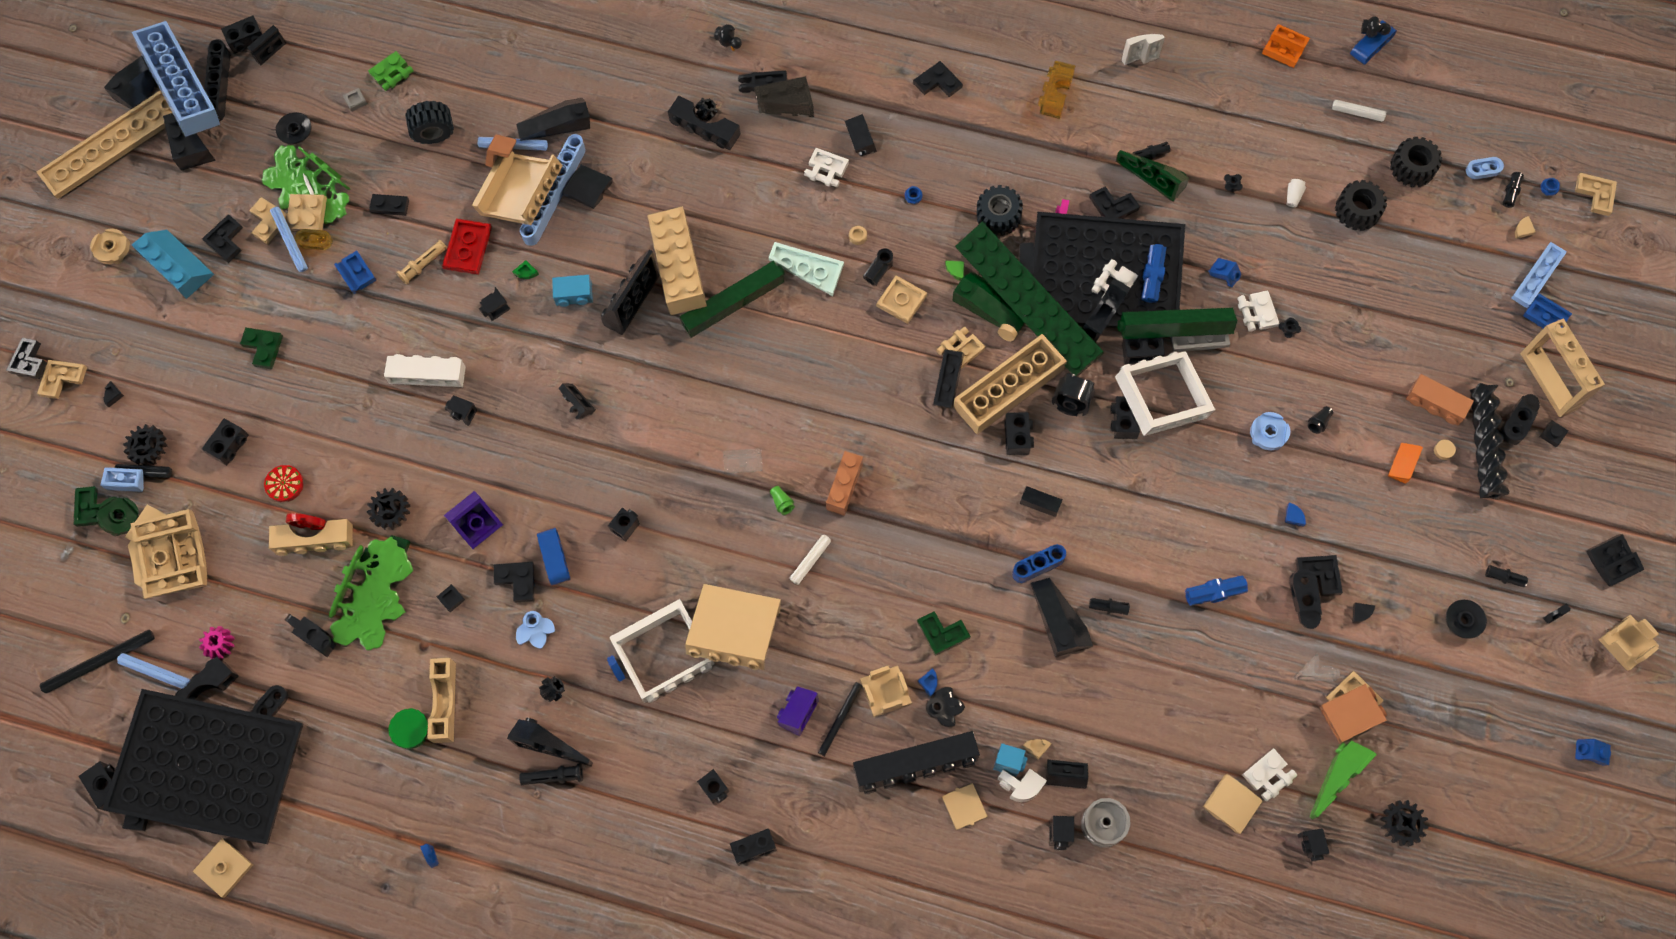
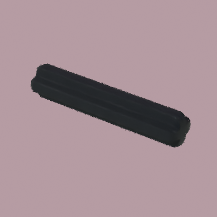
M115 465V468L142 469L143 476L170 478L172 475V469L166 466Z

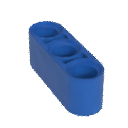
M1391 26V31L1387 35H1381L1379 32L1374 38H1369L1366 35L1355 45L1350 55L1365 65L1394 37L1397 30Z
M553 528L537 533L551 586L571 580L557 529Z
M1056 544L1017 562L1012 572L1013 579L1018 583H1024L1062 565L1066 557V549L1062 545ZM1052 553H1059L1061 555V558L1055 559L1052 556ZM1037 560L1042 561L1044 566L1037 567L1034 562ZM1024 569L1027 574L1019 575L1017 570Z

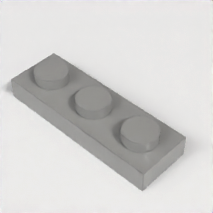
M1228 334L1170 337L1173 352L1227 348L1230 346Z

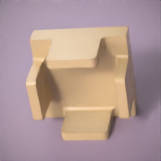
M1631 615L1624 618L1598 639L1627 671L1646 660L1659 649V645L1653 639L1659 633L1646 619L1637 622Z
M889 666L871 671L869 676L860 679L873 717L912 704L904 676L898 666L889 668Z

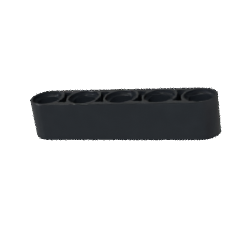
M215 39L208 46L204 90L215 108L220 122L225 116L231 55L223 41Z

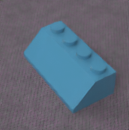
M168 230L145 233L132 244L134 249L186 299L214 275Z

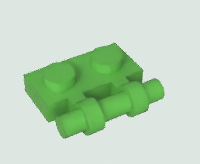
M395 51L369 69L368 72L387 91L390 88L396 87V84L402 79L406 80L414 70Z

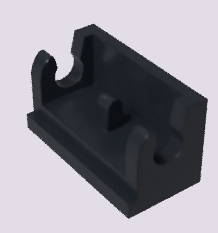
M863 114L846 120L845 124L856 153L859 152L860 156L877 152Z

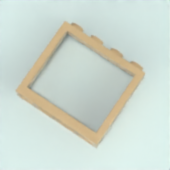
M1564 318L1546 325L1520 353L1559 417L1579 409L1605 385ZM1549 338L1555 344L1582 388L1574 397H1572L1542 349V346Z

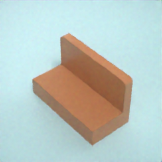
M496 134L487 149L485 166L493 167L498 156L508 158L516 144V139Z

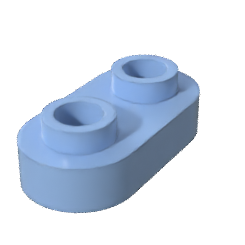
M1497 157L1473 160L1466 167V174L1471 179L1494 177L1501 173L1504 164Z

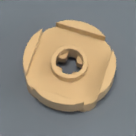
M106 229V232L101 235L99 233L95 235L90 245L93 256L103 264H120L127 255L130 241L117 229ZM113 243V247L108 250L106 247Z

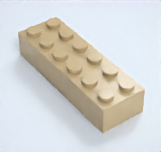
M683 206L647 215L670 314L675 315L706 307L705 295Z
M1041 334L954 398L953 407L978 435L1064 371V365L1067 361L1047 338Z

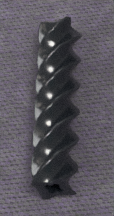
M1479 383L1476 388L1470 390L1471 399L1474 400L1471 408L1473 411L1472 422L1475 429L1474 442L1477 447L1476 461L1479 466L1477 474L1480 482L1479 495L1480 498L1500 500L1502 496L1508 495L1510 491L1503 484L1508 473L1501 465L1506 454L1499 447L1504 440V436L1497 429L1502 422V417L1495 411L1500 404V399L1494 394L1498 385Z

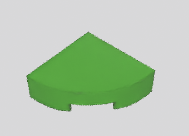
M945 261L946 270L955 279L961 281L963 278L964 261Z

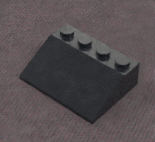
M648 250L635 264H632L627 278L621 281L620 289L617 293L613 294L608 308H605L601 314L603 325L621 335L628 328L660 276L652 250Z

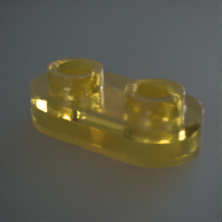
M301 229L295 235L296 243L305 249L325 250L333 243L331 235L325 230Z

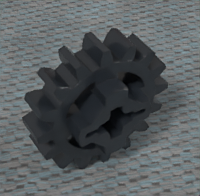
M147 424L144 425L143 429L137 426L136 432L131 430L130 433L132 435L125 437L128 442L123 443V446L127 448L124 450V453L128 455L127 458L137 465L140 463L147 465L148 461L154 464L155 458L161 459L160 453H166L163 448L168 447L164 442L167 438L163 435V432L154 425L149 427Z
M384 488L382 494L378 491L376 492V498L371 496L373 503L367 504L370 508L367 514L371 516L369 519L372 523L375 522L374 524L377 527L381 526L386 530L389 526L393 530L395 524L399 527L401 526V520L407 521L405 514H410V511L406 508L411 506L409 502H406L408 498L400 490L396 492L394 488H391L390 492H388Z
M1401 800L1395 802V805L1391 803L1388 805L1389 809L1383 810L1386 817L1380 818L1381 821L1385 822L1381 829H1387L1388 832L1385 834V837L1392 836V843L1399 841V846H1404L1407 843L1409 847L1414 845V842L1416 844L1420 843L1421 839L1419 837H1426L1423 830L1429 828V826L1424 825V821L1428 820V818L1421 816L1424 810L1418 811L1416 809L1418 804L1415 803L1410 806L1409 800L1404 801L1403 804ZM1404 820L1407 822V824H1405V826L1402 825V823L1404 822ZM1398 833H1404L1408 837L1401 836Z

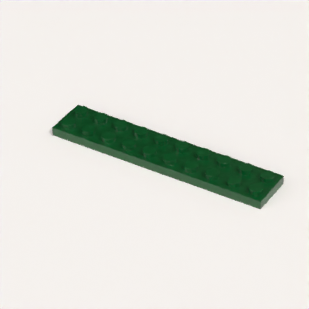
M983 222L955 246L1037 337L1043 334L1067 361L1064 366L1070 373L1078 377L1104 354L1102 349Z

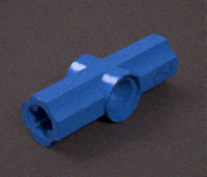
M1150 245L1148 261L1143 274L1144 286L1141 298L1145 302H1158L1160 285L1163 282L1165 273L1164 260L1167 248L1163 245Z
M1243 575L1225 580L1221 578L1213 579L1203 585L1186 588L1185 597L1190 606L1205 602L1217 603L1226 600L1228 597L1247 593L1248 584Z

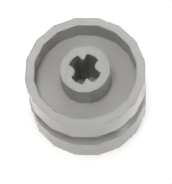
M1101 798L1094 801L1083 813L1081 819L1082 832L1091 844L1101 848L1112 847L1122 841L1128 834L1130 815L1126 807L1119 801L1111 798ZM1103 819H1105V822H1109L1108 826L1103 824Z

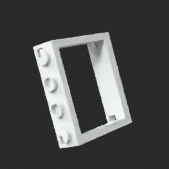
M1186 351L1181 353L1173 352L1165 357L1157 356L1150 361L1142 360L1135 365H1124L1115 376L1144 436L1207 419L1215 411ZM1176 364L1197 408L1153 420L1132 376Z
M680 599L609 637L644 703L647 701L651 703L657 700L660 694L665 691L669 693L677 688L676 685L682 682H690L695 678L694 675L700 672H708L712 669V665L715 664L713 661L705 658L704 661L645 692L621 645L678 614H681L690 630L692 620Z

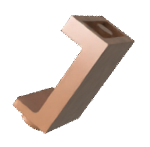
M1366 684L1319 707L1339 744L1387 721L1385 718L1387 716L1386 711L1382 705L1378 706L1375 701V692L1371 687H1367Z

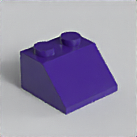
M475 491L444 515L472 549L503 525Z
M797 686L795 691H790L786 699L788 704L785 709L781 708L777 719H779V726L801 736L819 699L818 693Z

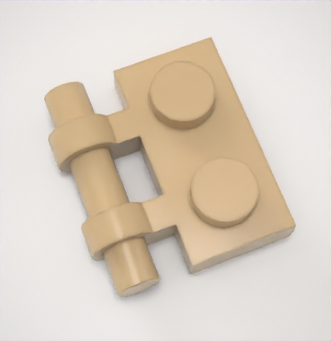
M966 327L956 330L951 338L944 340L941 346L936 349L939 355H942L945 349L963 352L964 357L961 369L985 350V346L974 334L968 338L965 336L969 333ZM956 342H961L956 348L953 347Z

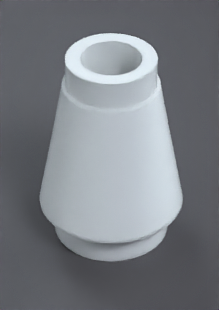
M1292 179L1288 183L1287 206L1293 208L1298 206L1306 190L1303 180Z

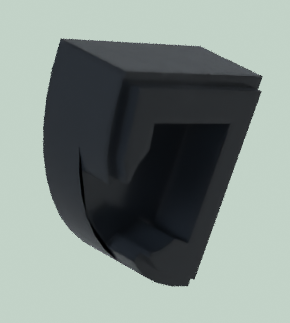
M112 381L105 387L103 401L107 407H111L124 396Z
M1355 602L1353 604L1352 623H1361L1367 620L1373 614L1375 605Z
M1566 603L1543 617L1546 623H1551L1568 613L1571 608Z

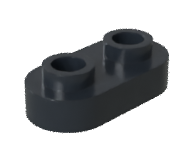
M279 685L270 687L254 705L252 712L262 714V711L267 709L266 715L274 717L288 699L287 690ZM281 693L280 699L276 700V694Z

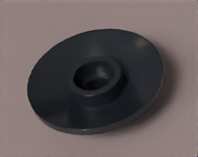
M293 112L284 115L278 121L276 134L284 143L298 144L310 135L312 125L306 115Z
M1471 600L1455 601L1446 611L1447 626L1458 637L1472 639L1482 634L1486 628L1487 618L1484 610ZM1461 618L1466 620V624L1462 623Z

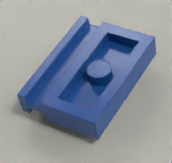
M358 251L343 258L338 264H334L353 294L357 290H362L377 281Z
M1539 293L1523 316L1544 329L1546 325L1563 318L1567 322L1572 313Z

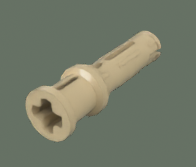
M439 240L415 261H409L408 265L401 271L398 270L396 274L408 285L413 277L421 274L425 266L447 250V246Z

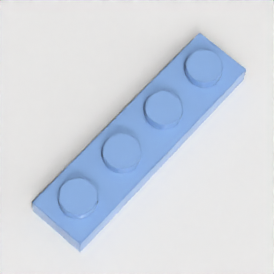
M1550 242L1511 299L1528 308L1567 251Z

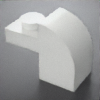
M1031 769L1028 770L1021 782L1005 770L1001 772L997 779L1000 781L999 785L1004 789L1014 791L1010 799L1017 802H1027L1035 798L1047 781Z

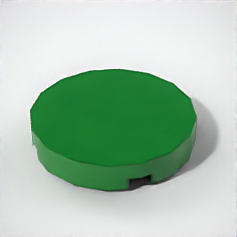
M412 708L403 709L396 713L388 727L392 742L404 749H414L422 745L428 735L427 717L419 710Z

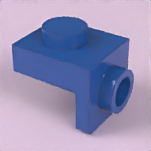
M1218 258L1209 270L1210 276L1226 280L1229 287H1233L1241 276L1236 262Z
M1578 739L1576 741L1575 759L1589 760L1602 766H1609L1611 745L1597 739Z

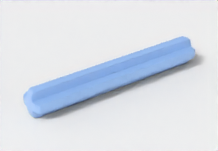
M478 137V147L488 148L494 137ZM516 139L513 149L546 151L548 143L547 140L528 139L520 141V139Z
M279 207L270 209V213L299 272L306 271L308 267Z
M121 653L117 658V663L178 688L182 689L190 683L189 678L125 653Z

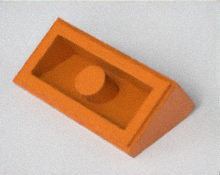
M1401 443L1388 476L1406 484L1411 479L1423 447Z

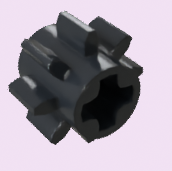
M701 98L695 105V108L698 109L696 115L702 120L708 118L710 121L718 112L715 109L717 104L710 98Z
M554 676L551 679L547 677L541 681L543 685L539 689L543 699L551 702L562 698V693L565 690L564 684L560 679Z

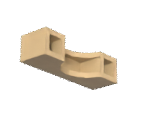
M347 519L327 521L323 530L312 537L298 536L289 524L269 526V549L278 556H285L291 552L305 554L307 551L313 550L316 552H325L327 549L345 550L346 547H352L353 525Z
M451 658L430 659L429 679L433 691V707L431 716L428 718L427 739L433 743L454 742L456 663Z

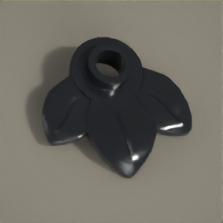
M951 687L939 689L935 697L926 704L928 715L937 718L940 724L945 727L955 726L954 716L962 713L965 709V705L961 700L953 698V688ZM934 704L939 706V710L934 709Z

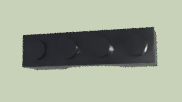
M679 95L668 110L669 121L673 125L681 126L689 133H695L705 141H711L722 149L731 150L741 135L740 125L726 118L714 123H706L699 120L695 116L694 103Z
M216 656L206 663L205 668L200 673L195 674L190 679L189 684L177 691L175 696L195 700L202 692L208 689L216 688L225 691L239 675L222 659Z

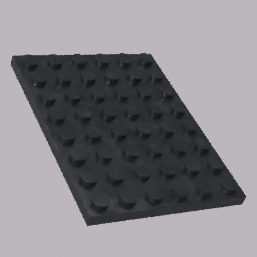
M1037 212L1033 276L1078 325H1085L1101 301L1105 291L1100 289L1098 294H1095L1091 289L1094 286V281L1101 276L1104 266L1111 259L1117 262L1114 268L1116 271L1119 272L1121 267L1124 266L1137 274L1138 277L1107 327L1118 328V320H1121L1122 312L1180 310L1185 224ZM1159 244L1167 247L1164 260L1165 273L1163 282L1160 285L1158 302L1149 303L1141 300L1144 286L1143 274L1148 261L1150 245ZM1109 275L1106 284L1110 285L1114 278Z
M141 689L103 810L268 845L304 724Z

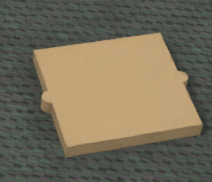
M973 783L960 789L956 788L955 791L942 796L956 830L968 825L973 826L975 822L987 818Z

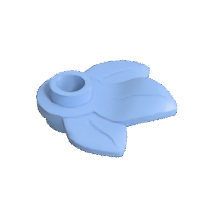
M536 611L527 612L523 617V624L516 631L517 643L522 645L530 641L534 647L538 649L543 648L547 639L546 634L555 632L554 624L550 619L542 618L540 613ZM535 618L536 623L530 624V620Z

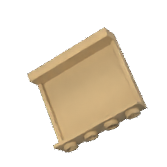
M513 151L508 158L498 156L472 206L481 216L532 225L563 165L555 155H551L549 160L514 154Z
M703 584L685 644L686 654L694 658H707L713 662L721 661L733 666H746L752 670H764L774 625L780 613L781 599Z

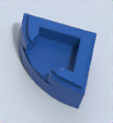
M1288 503L1285 523L1304 527L1306 525L1305 515L1298 506Z
M614 655L608 657L607 661L617 680H624L625 676Z
M933 668L918 680L920 686L930 697L935 693L938 683L937 674Z
M429 844L420 846L428 865L431 868L438 866L439 862L434 847Z

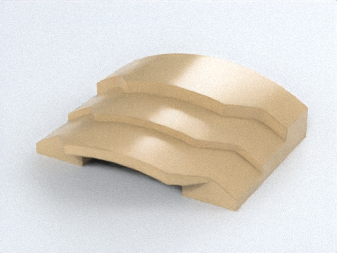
M183 510L130 523L133 538L128 544V549L132 562L134 583L142 588L144 599L207 586L204 547L192 510Z

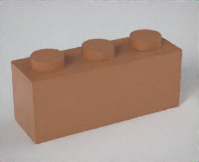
M1422 374L1415 380L1406 397V400L1410 401L1414 406H1420L1428 410L1430 414L1438 415L1445 419L1446 422L1457 426L1465 419L1474 400Z
M844 451L826 501V509L828 511L845 516L863 466V456Z

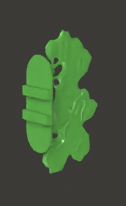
M281 145L274 153L276 166L263 170L262 183L270 189L282 188V193L278 198L280 208L287 209L289 207L290 194L310 195L304 181V174L307 176L315 195L326 196L327 190L331 188L329 190L332 192L331 198H327L325 224L332 223L336 217L342 218L346 215L345 207L349 202V195L344 192L336 193L335 190L336 183L350 190L340 180L342 176L315 154H309L302 147L298 146V149L306 157L298 159L294 145L286 147ZM309 159L319 166L316 172L305 168ZM300 162L301 164L296 167L295 164ZM322 170L331 176L329 184L321 185L318 183L317 176Z
M392 537L385 541L377 539L370 541L368 545L370 558L364 562H360L363 554V546L360 545L349 567L344 566L342 573L345 576L341 585L337 584L334 589L337 595L329 613V618H332L336 615L339 608L343 612L342 618L333 622L330 626L331 633L334 635L333 642L346 646L356 638H359L361 645L366 650L379 648L383 644L386 633L382 620H395L405 613L403 606L398 603L399 596L397 592L390 589V584L404 580L413 572V567L407 559L405 549L398 547L397 540H394ZM373 555H378V558L373 559L372 557ZM370 562H379V565L375 568L367 567V565H371ZM356 569L363 570L366 576L364 583L360 586L351 583ZM367 570L371 571V575L367 574ZM348 588L352 589L354 592L353 602L343 604L342 601ZM348 610L353 612L352 616L347 614Z

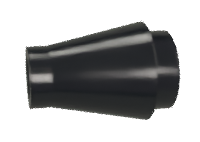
M1325 406L1308 420L1307 426L1309 430L1316 434L1324 432L1333 415V410Z

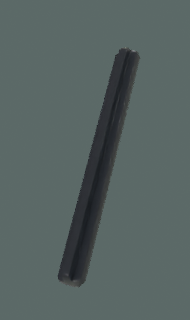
M146 630L40 683V689L44 693H49L117 659L121 653L127 654L154 640L155 636L151 630Z

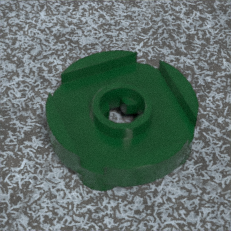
M110 497L101 503L96 518L99 526L105 532L113 536H119L129 532L131 529L130 523H134L137 520L139 511L136 504L128 498ZM113 513H122V519H114Z

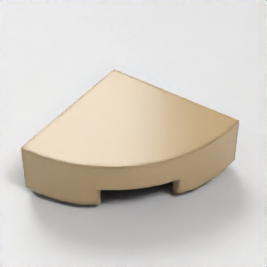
M1529 216L1523 218L1518 223L1515 230L1516 239L1534 235L1536 232Z
M1034 739L1027 741L1022 747L1038 760L1051 746V743L1043 739Z

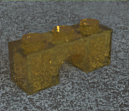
M1055 60L1054 66H1050L1047 77H1050L1049 81H1045L1043 86L1045 94L1040 96L1038 106L1041 107L1040 114L1060 119L1066 95L1057 92V89H1070L1075 65Z

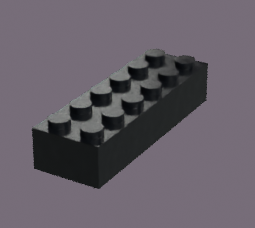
M970 731L853 762V769L859 792L870 794L876 792V788L884 786V789L893 788L898 782L904 781V784L916 781L915 778L917 777L931 778L936 776V772L950 773L955 771V767L962 765L963 768L972 767L978 761L980 754L974 733Z

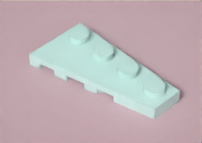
M774 242L769 255L770 262L774 261L777 266L780 265L784 270L833 297L844 266L843 261Z

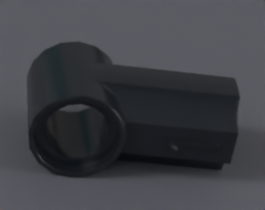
M887 248L878 251L877 257L863 275V278L869 284L877 286L887 270L893 266L892 251ZM883 257L889 258V260L886 262L880 259Z

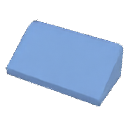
M105 467L101 486L106 490L143 492V470Z

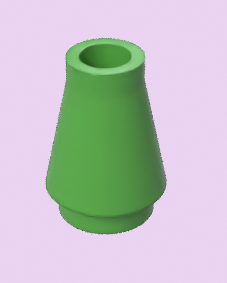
M775 486L770 490L777 512L786 515L793 511L795 508L794 501L780 486Z

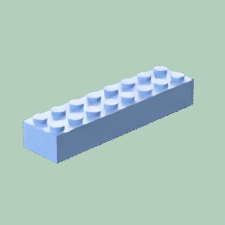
M164 21L133 31L132 34L137 47L185 137L220 125L215 108L168 23Z

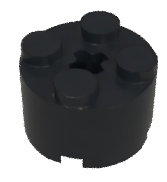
M1066 373L1057 384L1052 404L1054 405L1055 403L1060 412L1069 416L1077 417L1078 414L1082 413V416L1086 415L1095 395L1094 382L1076 377L1072 373Z

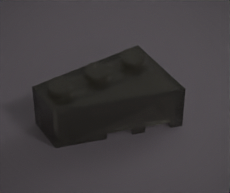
M806 76L754 87L755 99L760 114L781 115V113L792 114V116H798L799 114L814 117V106Z

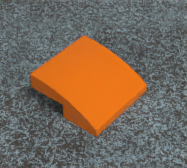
M1278 24L1262 54L1294 68L1310 38Z

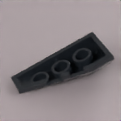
M141 56L116 73L104 89L112 99L129 109H133L151 97L154 88H157L158 85L143 56Z
M577 98L565 100L517 123L516 126L520 141L590 129V116L585 100Z
M1046 578L1032 582L1031 587L1054 656L1059 657L1093 647L1086 625L1052 580Z
M531 718L519 719L508 734L507 739L515 746L592 767L593 762L537 724V720Z

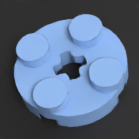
M1263 413L1253 421L1250 428L1253 444L1265 450L1281 449L1290 436L1289 424H1286L1283 420L1284 418L1277 413ZM1270 427L1275 434L1269 435L1265 430H1268Z

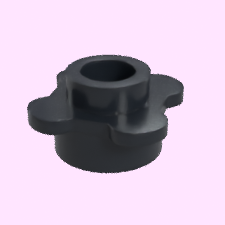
M1226 174L1224 176L1226 181L1225 189L1230 192L1240 191L1243 188L1241 184L1242 176L1240 174Z
M1288 318L1278 326L1285 333L1286 338H1291L1295 333L1301 332V327L1294 318Z

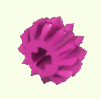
M222 626L217 628L210 627V632L204 631L205 637L199 639L203 643L199 646V649L203 651L204 656H210V659H214L216 656L224 659L225 653L231 654L229 648L235 647L231 643L235 640L234 636L230 635L231 631L224 629Z

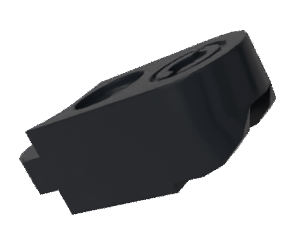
M1527 394L1520 398L1499 429L1505 441L1517 445L1527 436L1541 406L1539 405L1538 397L1533 394Z
M1299 569L1292 573L1289 578L1292 599L1300 624L1307 629H1314L1319 626L1322 615L1317 578L1311 570ZM1303 577H1306V584L1301 583ZM1305 595H1308L1311 599L1310 604L1307 606L1302 602Z
M289 614L285 618V621L294 627L291 633L328 658L334 650L336 642H333V639L328 636L329 634L306 617H303L300 621Z

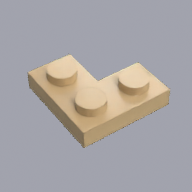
M1580 173L1577 176L1575 192L1593 196L1591 212L1610 216L1613 210L1617 182Z
M261 197L249 210L253 215L262 220L252 231V234L268 245L279 232L270 213V209L276 206ZM282 211V214L287 222V213Z
M48 360L37 394L40 397L59 399L64 382L82 384L87 367L83 364Z

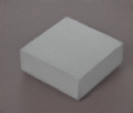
M359 88L343 95L351 112L367 105Z

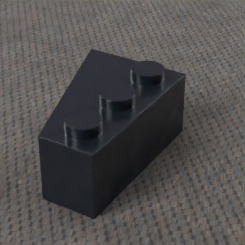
M173 113L163 116L172 159L181 171L216 161L197 133L185 137Z

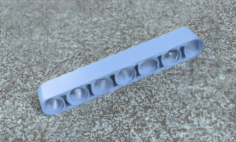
M573 134L567 138L557 157L563 165L558 175H563L557 176L551 189H556L549 191L532 225L522 224L520 227L522 239L529 246L537 244L563 196L564 188L585 154L586 149L583 139L578 134Z

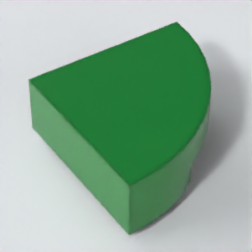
M527 260L512 271L516 277L521 279H531L539 275L538 271Z

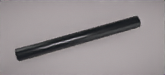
M855 682L818 754L825 757L862 688L860 683Z

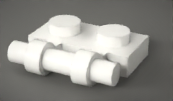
M815 148L809 161V166L814 168L812 171L806 169L804 176L809 177L812 181L818 180L829 187H838L840 181L834 179V177L842 178L849 160ZM820 170L827 172L828 175L825 176L820 174L819 172Z
M1111 259L1104 266L1101 276L1094 281L1091 291L1095 294H1098L1100 289L1106 292L1109 287L1106 284L1109 275L1131 288L1138 275L1124 266L1121 267L1119 272L1116 271L1114 268L1117 262Z
M1268 291L1250 294V302L1246 301L1244 295L1238 297V307L1243 313V322L1249 332L1256 330L1254 324H1258L1260 330L1278 327L1280 323ZM1250 309H1253L1255 316H1251Z
M1273 748L1243 773L1242 776L1255 791L1261 786L1266 790L1261 796L1267 802L1272 797L1275 798L1279 795V791L1282 788L1292 784V780L1297 777V773L1291 769L1286 774L1282 770L1288 764ZM1276 775L1280 780L1274 785L1270 784L1269 780Z

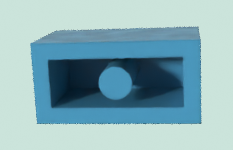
M589 274L552 278L553 299L556 306L566 307L569 304L585 305L593 302L592 281Z
M1001 743L993 770L999 772L1005 770L1010 775L1017 777L1019 772L1023 773L1028 757L1024 756L1025 750Z

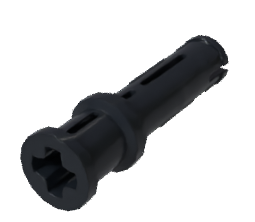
M577 763L576 766L569 767L560 765L558 769L520 772V785L555 781L565 784L566 781L574 780L582 782V764Z

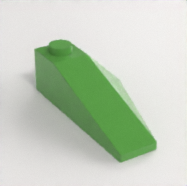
M1352 740L1347 744L1343 742L1335 750L1337 754L1332 759L1309 816L1312 820L1317 818L1336 799L1337 793H1340L1350 784V778L1360 774L1377 755L1374 751Z

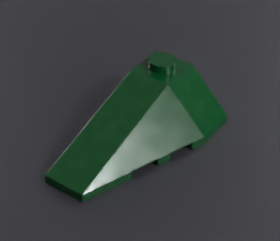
M1120 150L1117 154V163L1173 202L1188 184L1189 178L1184 172L1178 171L1176 168Z
M972 271L961 279L953 291V302L999 328L1002 324H1008L1014 327L1018 334L1025 324L989 283Z

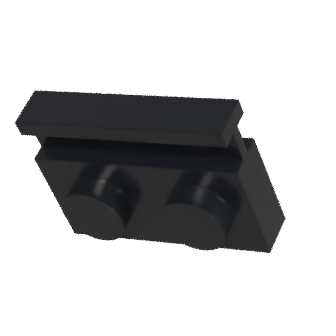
M273 25L247 48L251 51L250 53L255 61L262 65L281 49L286 42L278 28Z

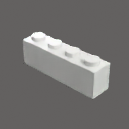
M395 354L394 356H387L384 377L389 384L463 387L466 366L457 357H450L449 359L438 356L423 358L419 355L405 357Z

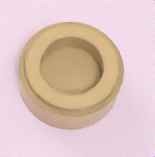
M861 226L851 228L849 231L850 242L855 245L865 243L867 240L866 229Z
M1002 324L998 334L1004 340L1011 342L1016 338L1017 331L1011 325Z
M1441 440L1434 447L1435 455L1441 460L1450 459L1456 451L1454 444L1449 440Z

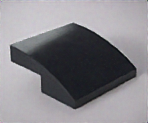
M581 164L568 181L562 195L594 209L603 199V193L612 184V178Z
M1618 534L1586 550L1592 564L1608 586H1613L1645 570L1637 552H1631L1623 534Z

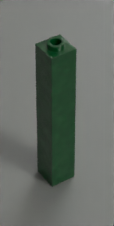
M774 261L768 263L706 300V307L694 309L679 316L682 326L691 338L783 284L785 275L783 268L780 265L777 266Z
M1233 308L1122 312L1121 320H1118V331H1121L1123 339L1234 334L1238 320Z

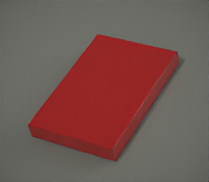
M456 218L443 261V269L479 275L492 225Z

